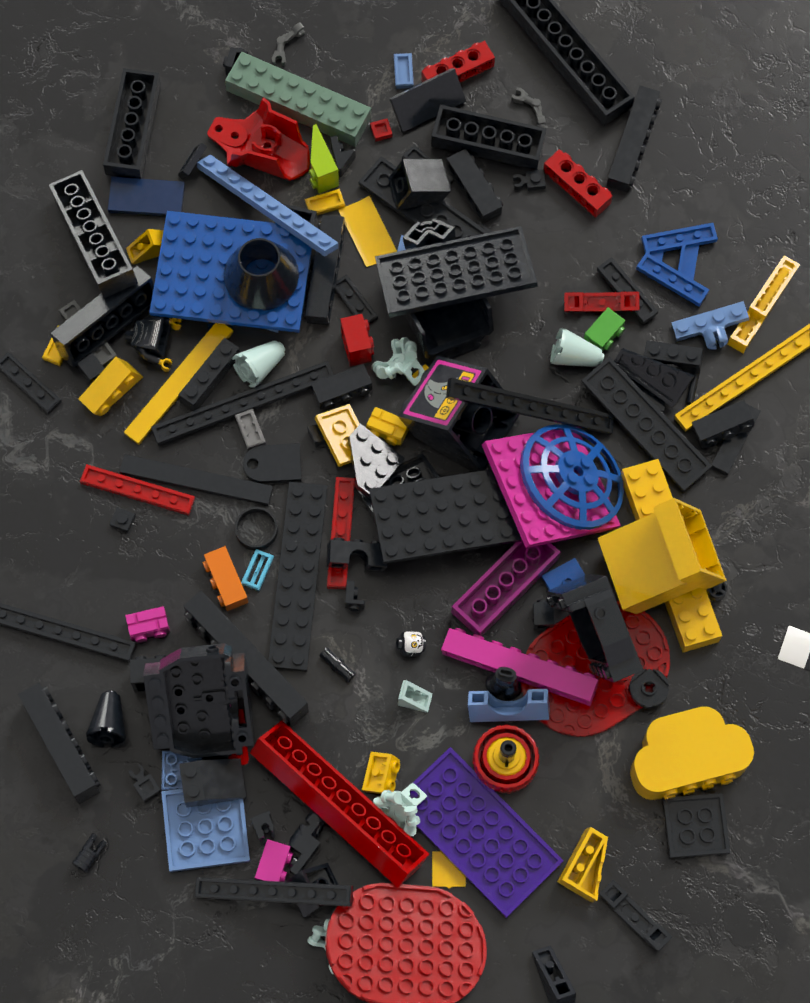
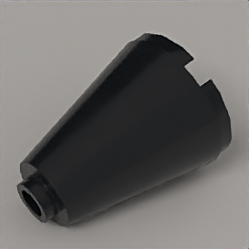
M107 690L99 698L86 732L87 741L92 745L104 747L105 744H111V748H115L125 744L126 733L121 697L116 691Z

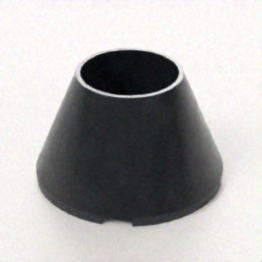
M255 238L240 246L228 258L224 268V283L227 292L236 303L250 310L263 309V311L277 308L292 297L298 286L299 269L293 255L283 246L264 238ZM258 259L269 260L276 265L273 270L262 275L252 274L245 270L249 263Z

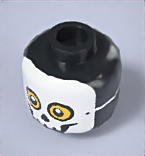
M404 631L396 639V649H399L402 656L417 657L425 651L426 639L418 631Z

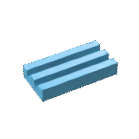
M256 549L241 584L259 592L274 556ZM258 555H261V559L257 565L251 581L248 582L247 580L258 558ZM265 558H268L266 565L262 571V574L259 578V581L256 585L254 583L257 579V576L261 570Z

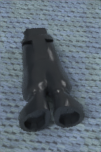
M499 667L495 674L489 675L485 682L487 691L495 698H498L501 691H503V699L505 701L517 698L522 692L521 682L517 681L516 672L508 667Z

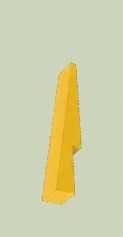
M783 256L747 311L749 321L739 323L727 345L744 354L800 264Z

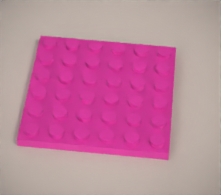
M549 430L540 435V437L548 442L556 438L566 437L563 430ZM572 432L574 438L583 440L581 435ZM534 433L488 440L482 444L526 548L614 530L621 526L615 515L608 523L599 528L591 530L569 528L551 519L534 503L523 483L520 469L523 447ZM534 442L531 448L529 466L540 465L541 455L545 447L537 442ZM568 442L555 445L563 453L570 451ZM576 443L579 452L585 455L589 454L586 447ZM551 451L548 455L547 465H555L558 459ZM574 469V472L580 476L579 472ZM542 473L531 474L536 488L547 501L553 493L546 485ZM549 473L552 482L559 488L561 484L558 482L555 473ZM599 478L597 485L605 493V488ZM566 490L565 496L579 502L578 495ZM593 490L586 494V503L599 500V497ZM560 499L552 506L565 516L579 520V509L565 504ZM604 504L587 510V521H594L607 516L609 512Z

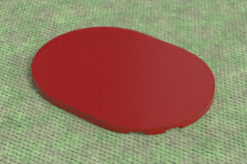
M617 601L643 669L658 670L667 678L670 669V653L664 632L657 622L645 611L634 614L622 610L620 601ZM570 615L556 623L553 628H548L541 633L526 652V655L529 653L535 654L546 662L547 660L555 661L558 663V666L564 668L566 666L573 667L578 673L592 674L589 667L591 662L578 638ZM633 675L616 682L596 677L598 679V686L591 706L548 692L550 704L549 720L539 721L560 734L586 737L611 729L643 707L637 705L630 696L629 686ZM521 682L523 696L527 693L528 689H540ZM652 684L650 686L644 685L646 692H653L654 686Z
M376 883L363 886L353 892L352 907H336L330 917L325 936L326 955L335 977L347 991L368 1003H456L474 988L483 973L486 963L487 946L485 934L474 912L465 902L460 901L452 893L436 887L402 884L397 888L393 883Z

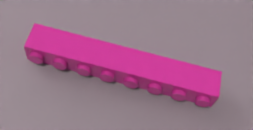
M449 628L441 649L442 654L494 673L499 667L511 668L516 672L517 681L540 689H548V692L591 706L598 686V679L593 674L578 673L575 668L558 666V663L552 660H547L546 662L535 654H523L521 650L515 647H510L509 649L503 647V644L500 642L486 641L480 635H468L466 631L460 628H455V630Z

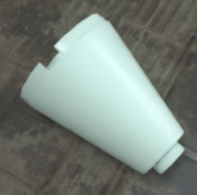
M559 329L555 337L557 339L556 344H553L551 351V364L597 367L598 364L603 362L604 354L601 348L567 329Z
M274 340L237 353L232 358L236 362L233 366L237 375L243 382L248 381L250 383L249 387H256L285 356V347L281 342Z

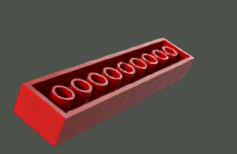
M280 721L258 738L250 754L397 888L421 867L429 853L287 724Z

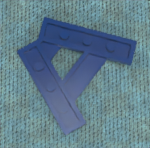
M714 223L643 235L641 240L645 255L637 265L636 270L699 307L709 293V289L694 281L699 245L717 242L718 238ZM681 249L678 271L662 262L663 252Z

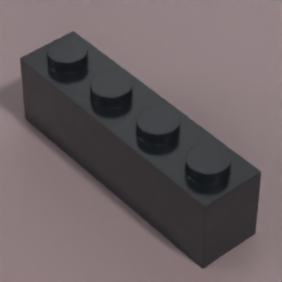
M464 149L448 157L446 167L478 218L484 224L502 214L503 202L499 196L496 197L492 184L490 182L487 183L485 180V174L475 164L474 156Z
M224 338L178 394L180 403L192 411L199 409L233 367V364L236 363L235 359L232 360V358L237 353H240L239 347Z

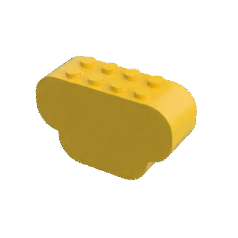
M698 707L660 717L649 725L642 741V749L637 753L631 765L630 775L636 792L649 800L661 798L666 800L676 797L675 795L680 793L689 795L694 793L695 789L702 788V790H708L714 787L713 784L717 783L726 785L732 783V779L740 777L753 760L754 748L749 734L742 727L734 724L725 725L720 713L710 707Z

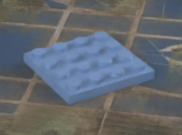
M183 789L161 791L170 872L250 862L243 799L187 808L184 802Z

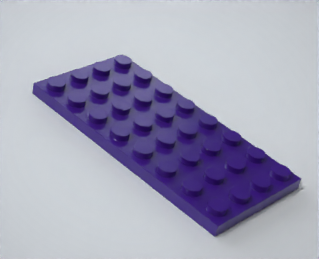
M451 747L413 782L427 795L417 806L416 816H419L420 823L416 827L505 918L563 863L558 854L493 789L483 784L476 772ZM410 791L409 797L411 799L419 798V795L415 791Z

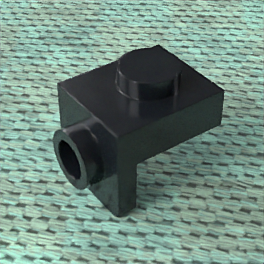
M230 48L228 57L225 56L223 61L226 75L231 71L241 51L248 54V51H245L243 48Z

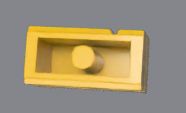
M377 407L374 408L366 425L368 430L377 437L385 439L392 446H396V444L401 446L409 430L397 415Z

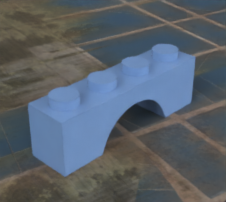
M528 689L522 698L515 701L499 700L492 696L489 691H469L468 711L470 722L549 720L550 704L548 689Z

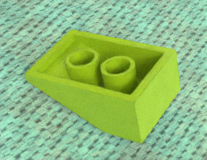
M317 124L313 125L311 170H309L311 178L309 180L312 188H316L320 194L338 187L339 176L333 157Z

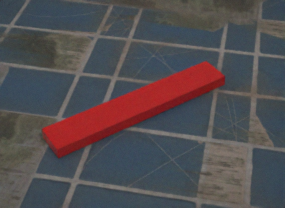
M86 464L80 480L81 484L188 516L195 501V496Z
M336 477L331 540L333 538H343L344 541H350L355 478ZM348 566L346 569L328 567L327 588L346 590Z

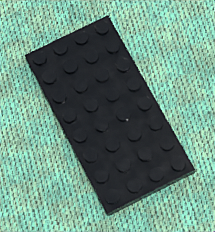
M521 226L375 256L389 318L538 287Z
M492 469L371 488L369 490L383 564L523 541Z

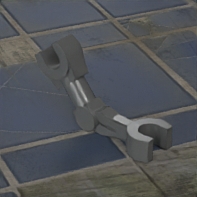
M301 22L297 23L292 28V31L277 38V51L275 50L272 56L273 65H276L277 59H282V66H285V44L295 36L300 37L305 34L303 30L305 28Z
M517 87L516 94L520 96L512 95V101L514 103H527L531 105L536 113L537 126L545 128L546 121L545 116L542 115L541 101L529 97L528 93L522 88Z

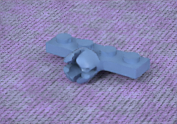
M744 301L671 323L677 341L702 335L707 348L716 350V340L720 348L728 343L725 328L749 321V316Z

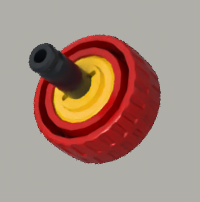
M499 725L489 729L479 738L473 752V767L478 778L487 787L502 794L518 792L520 789L527 787L535 777L539 766V750L536 747V742L529 733H526L525 730L517 726Z

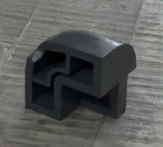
M437 219L423 223L418 221L403 237L405 249L408 250L455 240V228Z

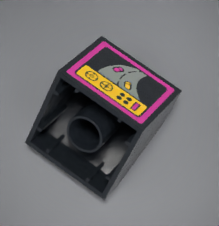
M437 355L430 367L422 374L421 381L410 398L403 403L398 417L415 438L466 469L476 472L483 471L487 468L489 461L482 444L488 440L505 438L520 414L446 398L447 381L449 378L499 389L503 388L488 368Z

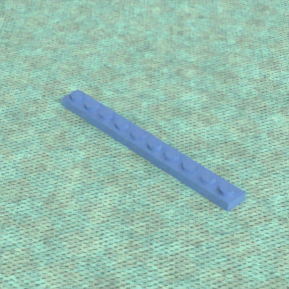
M208 155L197 162L199 170L324 257L338 249L337 241L212 155Z

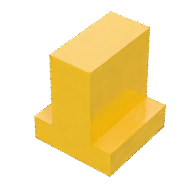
M673 498L653 507L655 513L598 537L622 610L638 614L697 588L707 590L726 581L700 509Z

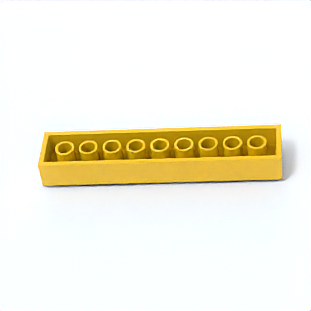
M659 459L622 469L623 487L635 521L655 513L653 507L673 499ZM697 588L665 602L682 653L720 641L722 633L706 590Z

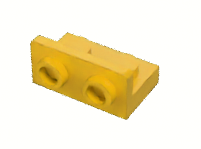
M371 752L362 790L376 794H382L384 790L393 792L396 787V776L400 770V759L392 754Z

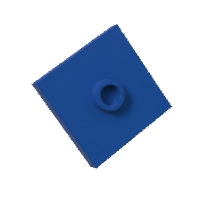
M574 558L542 575L541 578L548 590H551L585 576V573Z

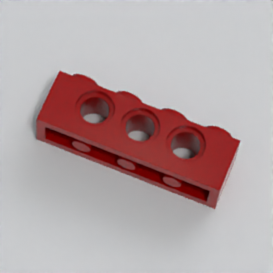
M485 41L475 43L470 48L460 50L449 58H443L434 65L426 66L422 70L421 80L424 82L454 68L461 83L494 67L495 56Z
M559 149L544 163V173L595 218L611 204V192L607 188H603L595 177L589 176L580 164L572 161L569 154L563 153ZM567 169L569 172H563L562 170ZM575 181H581L582 184H577ZM593 192V193H595L596 195L592 196V195H589L588 193Z

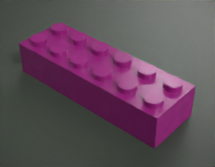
M523 541L516 542L452 606L451 613L473 634L483 636L559 559L561 552L551 543L526 548Z

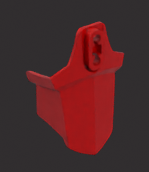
M262 98L259 108L246 119L216 117L207 132L208 137L227 153V166L238 167L245 164L288 181L295 180L309 171V147L302 140L298 122L272 110L270 102L265 98Z

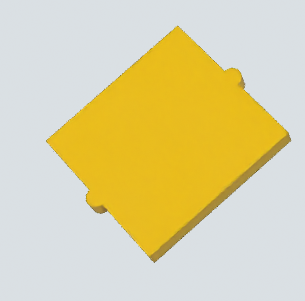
M432 851V887H447L448 889L451 887H466V877L441 851Z

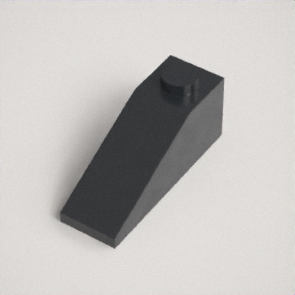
M551 945L532 951L549 1002L575 1003L576 992Z

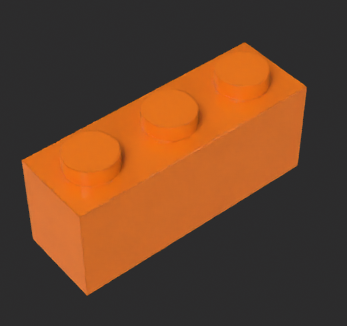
M226 546L204 554L205 561L202 563L206 573L210 572L212 575L210 582L213 589H217L220 594L217 596L220 606H225L226 611L247 604V595Z

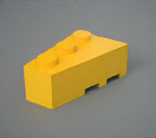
M115 357L79 397V400L93 414L98 416L104 415L143 376L130 363Z
M592 827L585 829L557 881L591 903L598 900V889L601 882V871L608 837Z

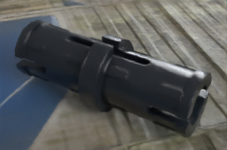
M326 647L324 649L325 652L322 651L319 657L331 666L333 672L336 671L346 682H350V678L353 679L356 673L344 663L342 658H338Z

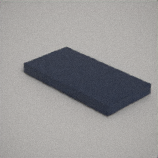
M112 177L108 213L166 216L167 211L182 212L185 182Z

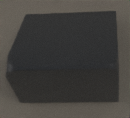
M317 424L307 427L315 447L326 443Z

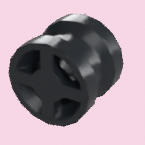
M725 582L706 590L709 600L718 602L724 598L727 592Z

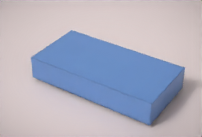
M412 53L394 54L396 89L414 87Z

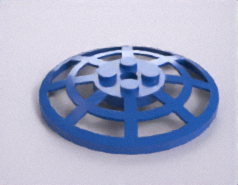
M554 424L539 429L527 440L520 459L523 483L534 503L547 516L569 528L591 530L605 525L617 514L624 494L621 472L611 453L594 436L574 426ZM549 430H563L566 437L556 438L548 442L540 437V435ZM572 432L586 438L595 446L592 447L587 442L574 438ZM534 442H537L545 447L541 455L540 465L529 466L530 451ZM568 442L570 451L563 453L555 445ZM576 443L589 449V454L585 455L579 452ZM550 451L558 457L555 465H547ZM600 451L605 455V457L611 464L615 474L610 473V469L606 461L600 454ZM595 457L600 460L605 471L597 470L593 462ZM574 469L579 472L580 476L574 472ZM542 473L546 485L553 493L547 501L536 488L531 474ZM549 473H555L558 482L561 484L559 488L554 485ZM599 478L607 479L605 493L597 485ZM612 481L618 483V501L615 507H613L608 499L612 489ZM566 490L578 495L579 502L565 496ZM593 490L599 497V500L586 503V494ZM560 499L565 504L579 509V520L565 516L552 506ZM604 504L609 514L598 520L587 521V510Z

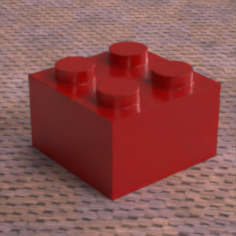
M363 314L341 318V336L349 366L372 362L374 342L372 336L370 337L368 320H364Z

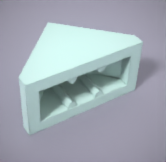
M403 680L398 698V706L428 712L432 693L407 680Z

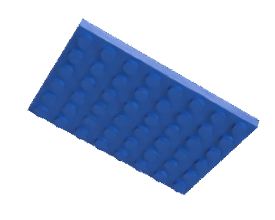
M167 211L150 315L300 333L312 248L277 223ZM255 238H264L286 248L295 258L299 269L298 286L292 297L283 305L263 311V309L250 310L239 305L231 298L224 283V268L228 258L240 246ZM258 259L249 263L245 270L252 274L262 275L273 270L276 265L269 260Z

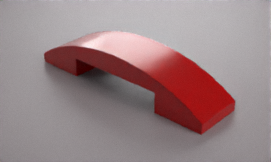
M639 292L564 293V311L604 312L607 307L613 311H639Z

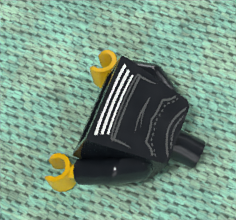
M149 315L143 320L135 322L134 331H126L125 340L126 342H131V346L136 349V353L144 360L155 365L159 364L163 371L168 372L170 369L163 364L169 363L172 365V361L168 358L163 360L160 358L165 355L171 327L174 330H179L181 325L174 322L180 323L181 319Z

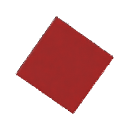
M387 118L370 123L375 142L393 137Z

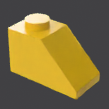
M147 229L126 248L131 264H137L159 256L163 230Z

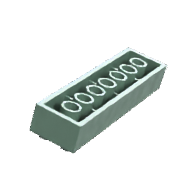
M242 51L225 79L226 91L260 105L262 98H265L270 102L272 110L310 128L317 124L320 132L331 137L337 136L338 140L356 147L371 120V107Z

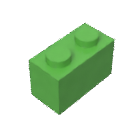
M607 307L586 331L584 339L601 348L602 352L605 349L609 350L614 343L613 339L616 336L620 337L625 331L624 325L626 320Z

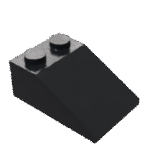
M240 758L199 760L179 764L184 802L187 808L246 798Z

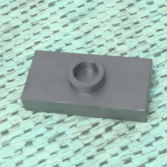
M253 409L235 415L248 450L266 444Z

